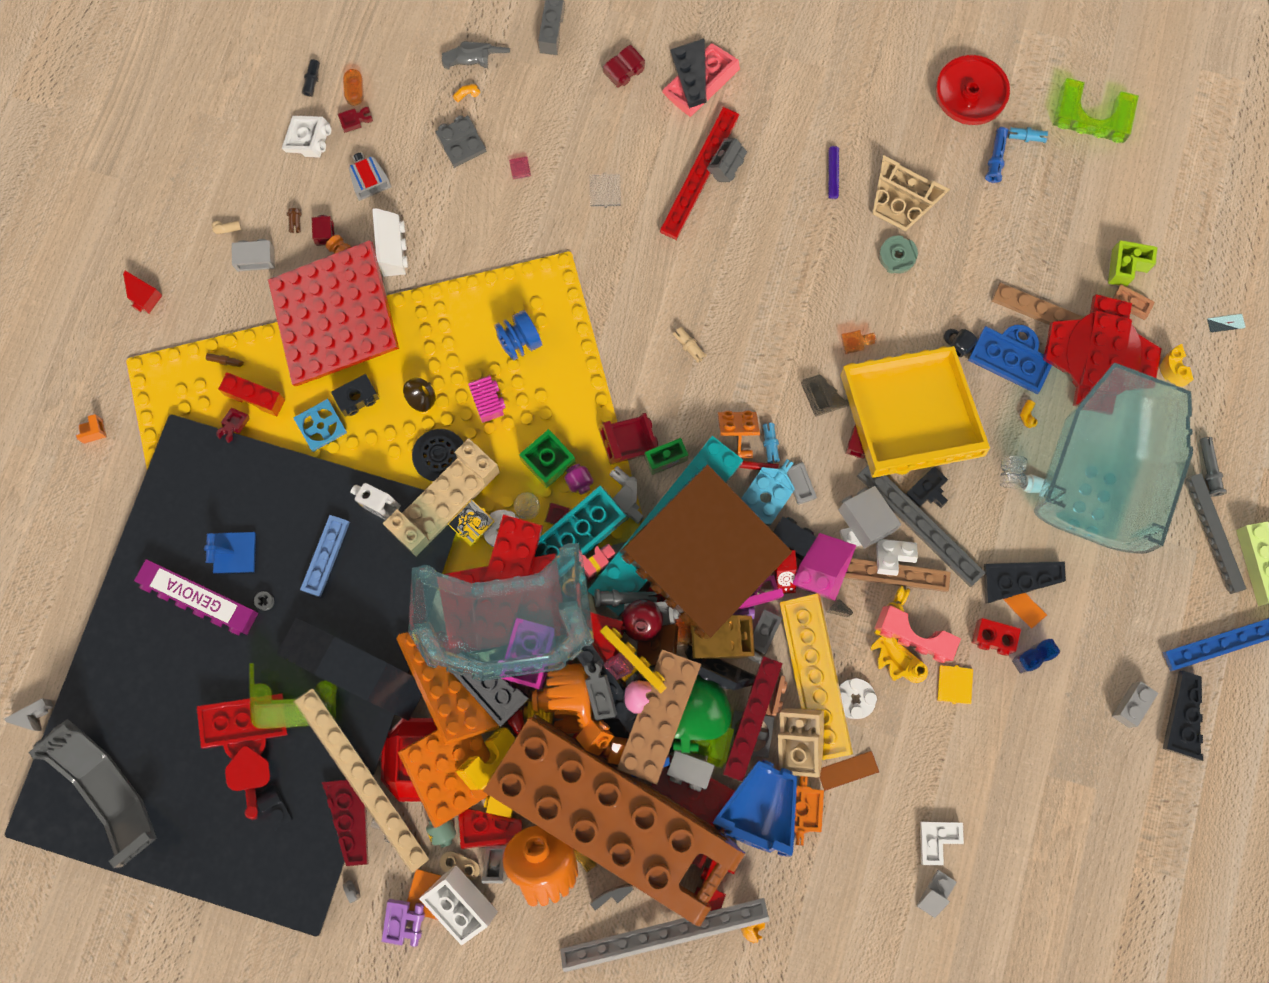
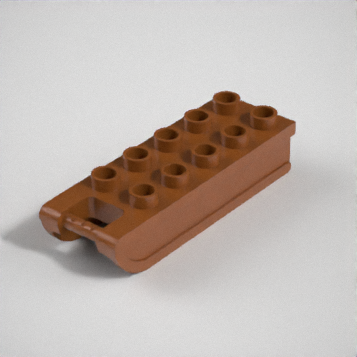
M536 714L532 718L529 717L483 792L686 920L701 926L711 910L708 902L727 871L735 872L746 853L707 821L637 777H632L628 773L618 770V765L608 763L607 759L602 755L587 752L576 739ZM698 854H705L717 863L696 895L679 883Z

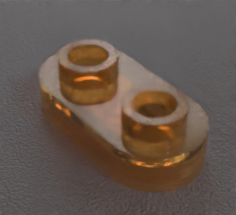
M347 70L343 76L344 97L349 105L357 106L364 99L363 78L358 70Z

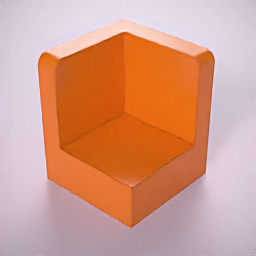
M96 414L88 416L89 422L80 424V434L76 435L77 440L83 444L106 438L103 420Z

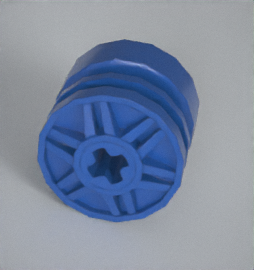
M525 310L512 315L514 322L512 326L506 319L503 320L505 329H503L500 323L494 325L499 343L513 361L518 359L515 352L516 349L521 356H524L522 346L526 345L530 351L543 346L540 336Z

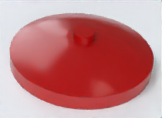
M964 55L951 60L943 67L936 81L935 94L939 106L950 118L962 124L981 125L994 120L1002 113L1010 97V84L1003 69L994 61L979 55Z

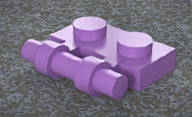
M389 898L386 907L382 942L403 945L405 938L411 939L410 946H418L419 939L422 936L421 922L425 916L423 912L424 904L417 903L415 911L409 910L410 902ZM407 920L413 921L412 929L406 928Z

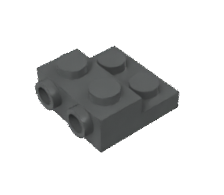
M458 116L454 119L453 123L449 125L442 124L435 131L440 145L454 168L487 152L469 116Z

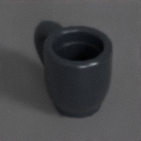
M948 329L944 333L945 342L951 347H955L960 358L968 354L978 341L977 337L966 329H961L959 332L955 329ZM953 334H955L956 336L954 337L953 341L951 342V341H950V337H951Z

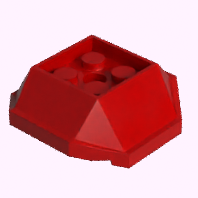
M402 718L388 733L382 751L381 782L399 802H421L398 752L437 730L433 718H410L409 721Z

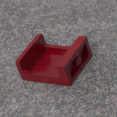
M642 413L636 418L612 424L610 421L603 422L599 427L610 465L643 457L645 452L658 447V439L652 431V421L647 417L646 413Z

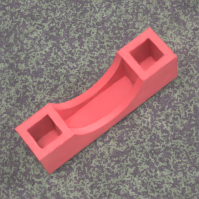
M884 606L874 628L880 631L881 636L889 639L893 637L898 640L897 643L909 647V645L915 647L916 652L923 655L930 654L933 656V660L940 663L953 661L961 638L944 630L935 631L926 639L921 638L912 631L908 621V614L892 606Z

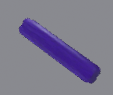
M831 146L829 148L828 197L829 199H838L839 147Z

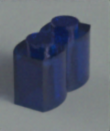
M1046 639L1033 645L1030 650L1015 656L1012 662L1020 674L1036 670L1042 663L1057 657L1060 649L1053 639Z

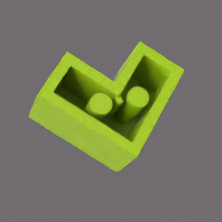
M1120 240L1112 248L1108 284L1127 287L1135 279V271L1148 273L1156 264L1158 247Z

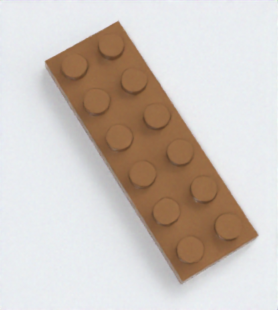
M661 649L653 673L657 671L665 679L663 684L666 686V689L660 694L651 685L652 690L646 693L649 703L644 705L643 711L636 716L618 764V770L657 784L701 664Z

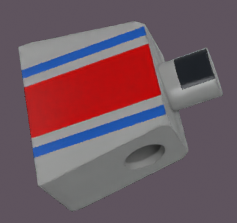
M356 153L353 156L355 163L349 166L354 191L359 201L391 188L388 177L374 157L365 159L363 153Z

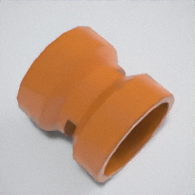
M338 234L331 237L326 243V248L334 254L351 248L348 243H344V239Z

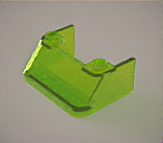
M249 663L252 724L258 729L310 726L294 703L296 699L272 700V692L267 685L255 684L254 663ZM321 681L317 684L315 692L335 720L336 685L328 681Z

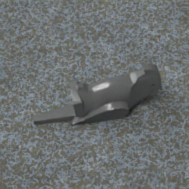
M463 41L460 46L442 53V65L446 69L459 64L467 66L479 64L483 68H488L489 54L510 53V48L491 46L490 43Z

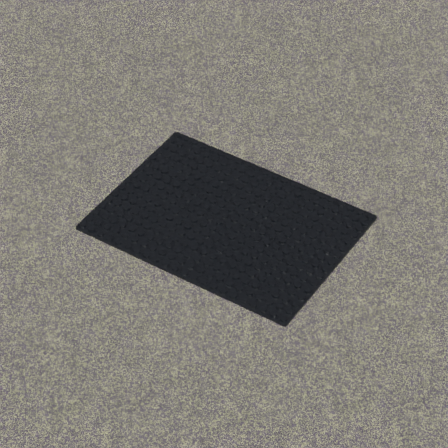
M170 415L162 431L42 736L44 738L56 726L68 719L109 754L142 798L157 839L124 866L113 868L109 861L114 857V853L103 823L74 784L47 761L33 759L4 835L6 838L317 937L321 934L345 863L322 782L347 779L302 715L294 700L310 689H313L373 777L395 714L318 677L276 654L295 619L298 618L409 674V665L396 638L399 634L415 630L422 634L438 588L437 575L443 573L456 532L447 525L415 556L384 526L385 519L363 508L355 501V497L350 492L354 485L362 487L364 483H367L389 494L401 505L398 510L403 513L425 490L233 433V440L228 443L226 441L228 434H224L220 439L217 437L219 428L176 415ZM329 515L347 520L350 524L321 597H318L300 589ZM208 533H256L255 572L213 573L214 563L205 562L206 551L204 546L207 545ZM147 559L258 612L248 634L246 635L241 632L238 636L228 631L229 626L225 624L220 627L211 623L212 618L206 615L204 618L192 614L194 609L187 607L184 610L174 605L176 601L171 598L167 602L157 597L158 592L151 590L149 593L140 589V584L134 580L145 560ZM262 591L271 594L275 601L273 607L267 611L257 608L254 604L256 594ZM266 596V598L262 597L260 599L262 601V603L260 604L261 606L262 604H268V596ZM283 694L287 736L266 739V747L260 756L269 763L270 779L265 786L255 788V791L258 794L275 784L293 818L292 821L273 831L264 812H261L258 803V817L255 820H251L245 816L247 808L245 790H231L226 782L225 769L232 759L225 753L223 746L201 749L197 706Z

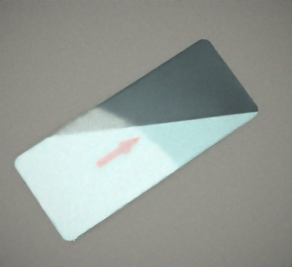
M1242 314L1207 319L1211 333L1245 328Z

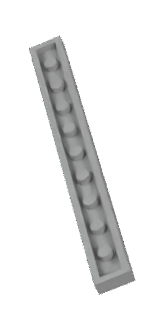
M762 898L710 911L701 926H697L682 918L560 949L562 969L564 972L768 922L770 920L765 899Z

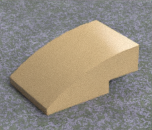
M784 708L780 711V733L778 734L779 771L781 768L792 771V775L820 777L824 740L823 710Z

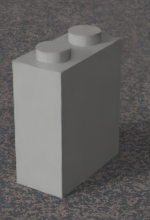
M876 486L870 489L867 487L863 488L855 497H852V495L842 500L843 504L838 509L864 549L894 533L902 525Z

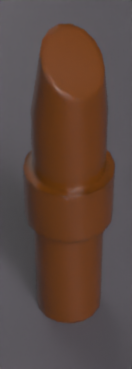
M206 354L207 361L220 363L221 365L240 367L244 364L243 361L230 358L229 356Z

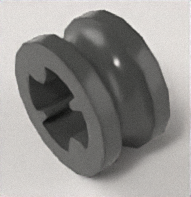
M264 591L259 592L254 597L255 606L264 611L270 610L275 602L274 597ZM266 596H268V604H262L261 606L260 604L262 603V601L260 599L262 597L266 598Z

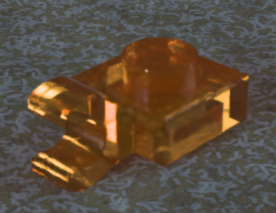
M860 330L841 334L845 354L863 351L865 349L864 345L875 344L877 340L875 333L861 335Z

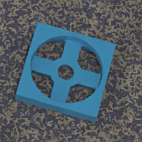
M328 399L294 417L296 424L313 452L347 433ZM325 409L330 411L332 415L323 419L318 414V411ZM311 416L314 421L313 426L304 429L305 418ZM323 422L324 428L318 429L317 424ZM337 422L336 430L331 436L328 431L329 426ZM318 433L322 435L324 440L315 441L309 437Z

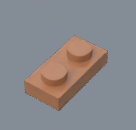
M1123 285L1118 287L1113 296L1114 299L1132 303L1131 314L1143 320L1148 317L1155 304L1154 301Z

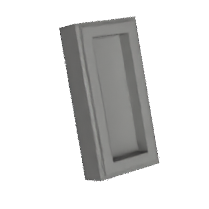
M804 463L792 465L787 475L795 488L793 494L797 504L800 505L815 500L817 496Z

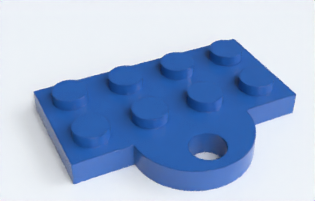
M1013 325L1007 328L1003 334L985 326L968 359L969 362L1035 394L1040 392L1052 367L1051 364L1043 360L1044 354L1038 352L1039 340L1036 333L1024 325ZM1024 332L1027 335V340H1021L1018 333Z

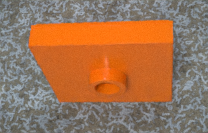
M420 869L415 871L407 902H410L409 910L415 911V905L422 903L419 898L443 875ZM424 905V917L438 920Z

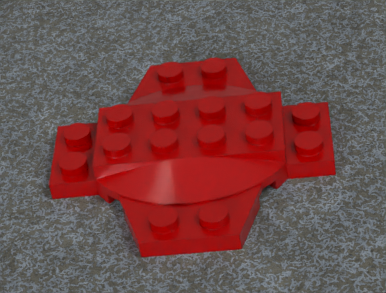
M1096 294L1092 298L1090 314L1079 320L1054 321L1050 323L1043 360L1060 371L1071 375L1072 383L1076 387L1073 406L1111 414L1116 394H1119L1126 388L1152 387L1156 384L1162 348L1137 333L1132 325V319H1129L1132 303Z

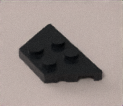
M687 646L685 654L689 660L701 664L698 674L704 680H712L719 683V686L724 689L737 690L752 686L756 675L719 658H693V647Z

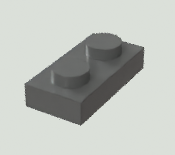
M764 609L753 632L754 650L764 655L766 654L782 617Z

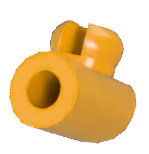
M475 84L464 85L452 97L459 103L467 94H471L472 97L478 96L480 90Z
M1027 400L1020 412L1022 422L1027 428L1036 427L1038 423L1037 419L1031 414L1035 406V402L1032 400Z

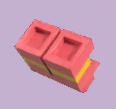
M609 544L601 549L596 546L592 557L587 559L583 555L577 559V562L581 565L580 571L588 582L604 571L609 562L615 557V552Z

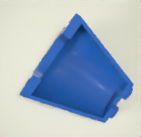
M758 761L714 819L713 826L718 830H721V828L725 829L724 834L754 848L769 853L776 850L780 856L791 857L794 848L797 776L792 775L793 772L785 768H781L780 771L774 769V764L769 761Z

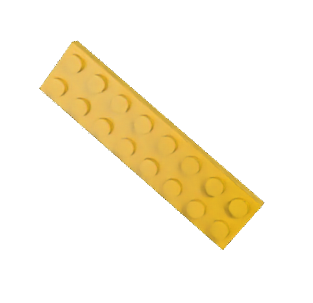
M817 593L780 602L801 709L824 711L822 760L853 755L820 595Z

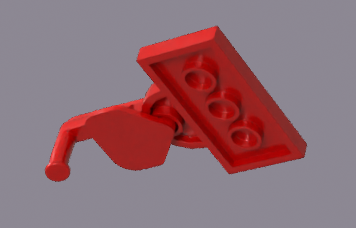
M283 694L197 706L201 749L217 746L224 747L225 753L232 759L225 769L227 785L234 791L245 790L247 801L245 816L251 820H255L258 817L255 788L265 786L270 779L269 763L260 756L266 747V739L287 736Z

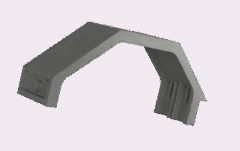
M66 719L32 746L33 749L28 752L31 757L47 761L71 781L103 823L114 853V857L109 861L113 868L124 866L157 839L142 798L109 754L71 721Z

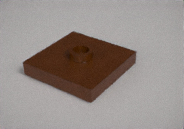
M676 624L662 625L659 633L653 639L644 642L638 641L637 657L641 658L643 656L651 665L649 668L655 667L661 649L676 654L679 627Z

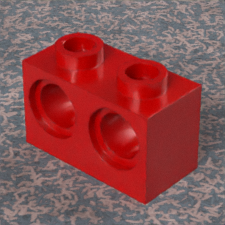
M981 618L976 622L972 643L976 644L979 649L997 650V654L1009 656V654L1015 653L1017 650L1021 628ZM983 630L989 632V640L983 638ZM1003 636L1008 637V639H1009V645H1008V646H1006V645L1003 644V642H1002V637H1003Z

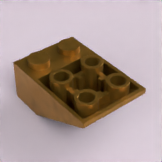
M732 615L708 639L698 637L693 631L695 628L691 625L693 658H745L755 656L752 616Z

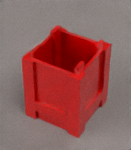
M576 608L564 648L574 653L575 649L592 639L607 662L615 665L616 661H620L617 657L618 650L600 631L605 626L610 630L615 628L623 637L624 629L626 628L623 626V621Z

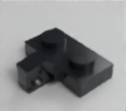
M934 466L907 491L906 495L919 507L928 501L930 504L934 502L938 507L942 508L948 500L942 495L944 491L941 487L948 479Z

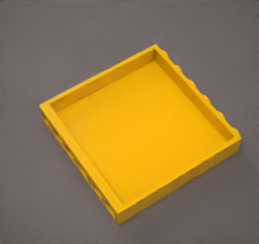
M943 346L930 351L922 350L919 353L913 354L905 353L897 357L887 356L880 360H867L864 363H849L843 366L840 376L872 478L986 456L990 446L954 346Z

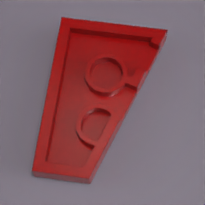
M470 809L459 814L461 849L508 844L518 832L523 830L522 821L519 819Z

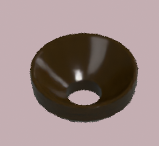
M412 378L404 384V397L413 409L419 412H426L433 407L436 396L431 383L421 378ZM422 386L427 389L429 395L424 393Z

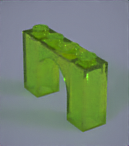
M1066 78L1061 86L1053 126H1057L1060 129L1073 130L1080 134L1093 135L1096 138L1109 139L1115 143H1125L1131 135L1139 96L1121 91L1114 100L1111 117L1102 120L1094 119L1088 116L1081 106L1085 82Z

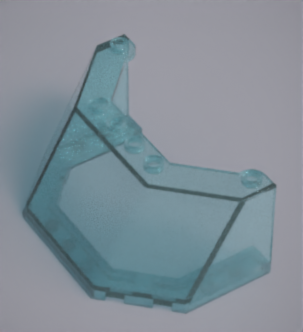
M579 543L565 544L560 548L559 555L540 573L523 577L516 576L509 579H496L489 582H476L472 584L436 572L429 565L412 568L408 633L426 664L434 668L438 665L446 667V671L461 676L467 673L472 675V679L478 681L563 669L566 666V661L576 658L582 653V648L585 645L590 646L594 642L584 561Z

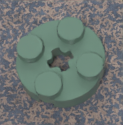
M892 236L886 239L880 248V262L887 272L891 274L905 273L916 263L918 256L917 247L910 239L903 238L904 236ZM895 251L903 254L901 258L894 256Z

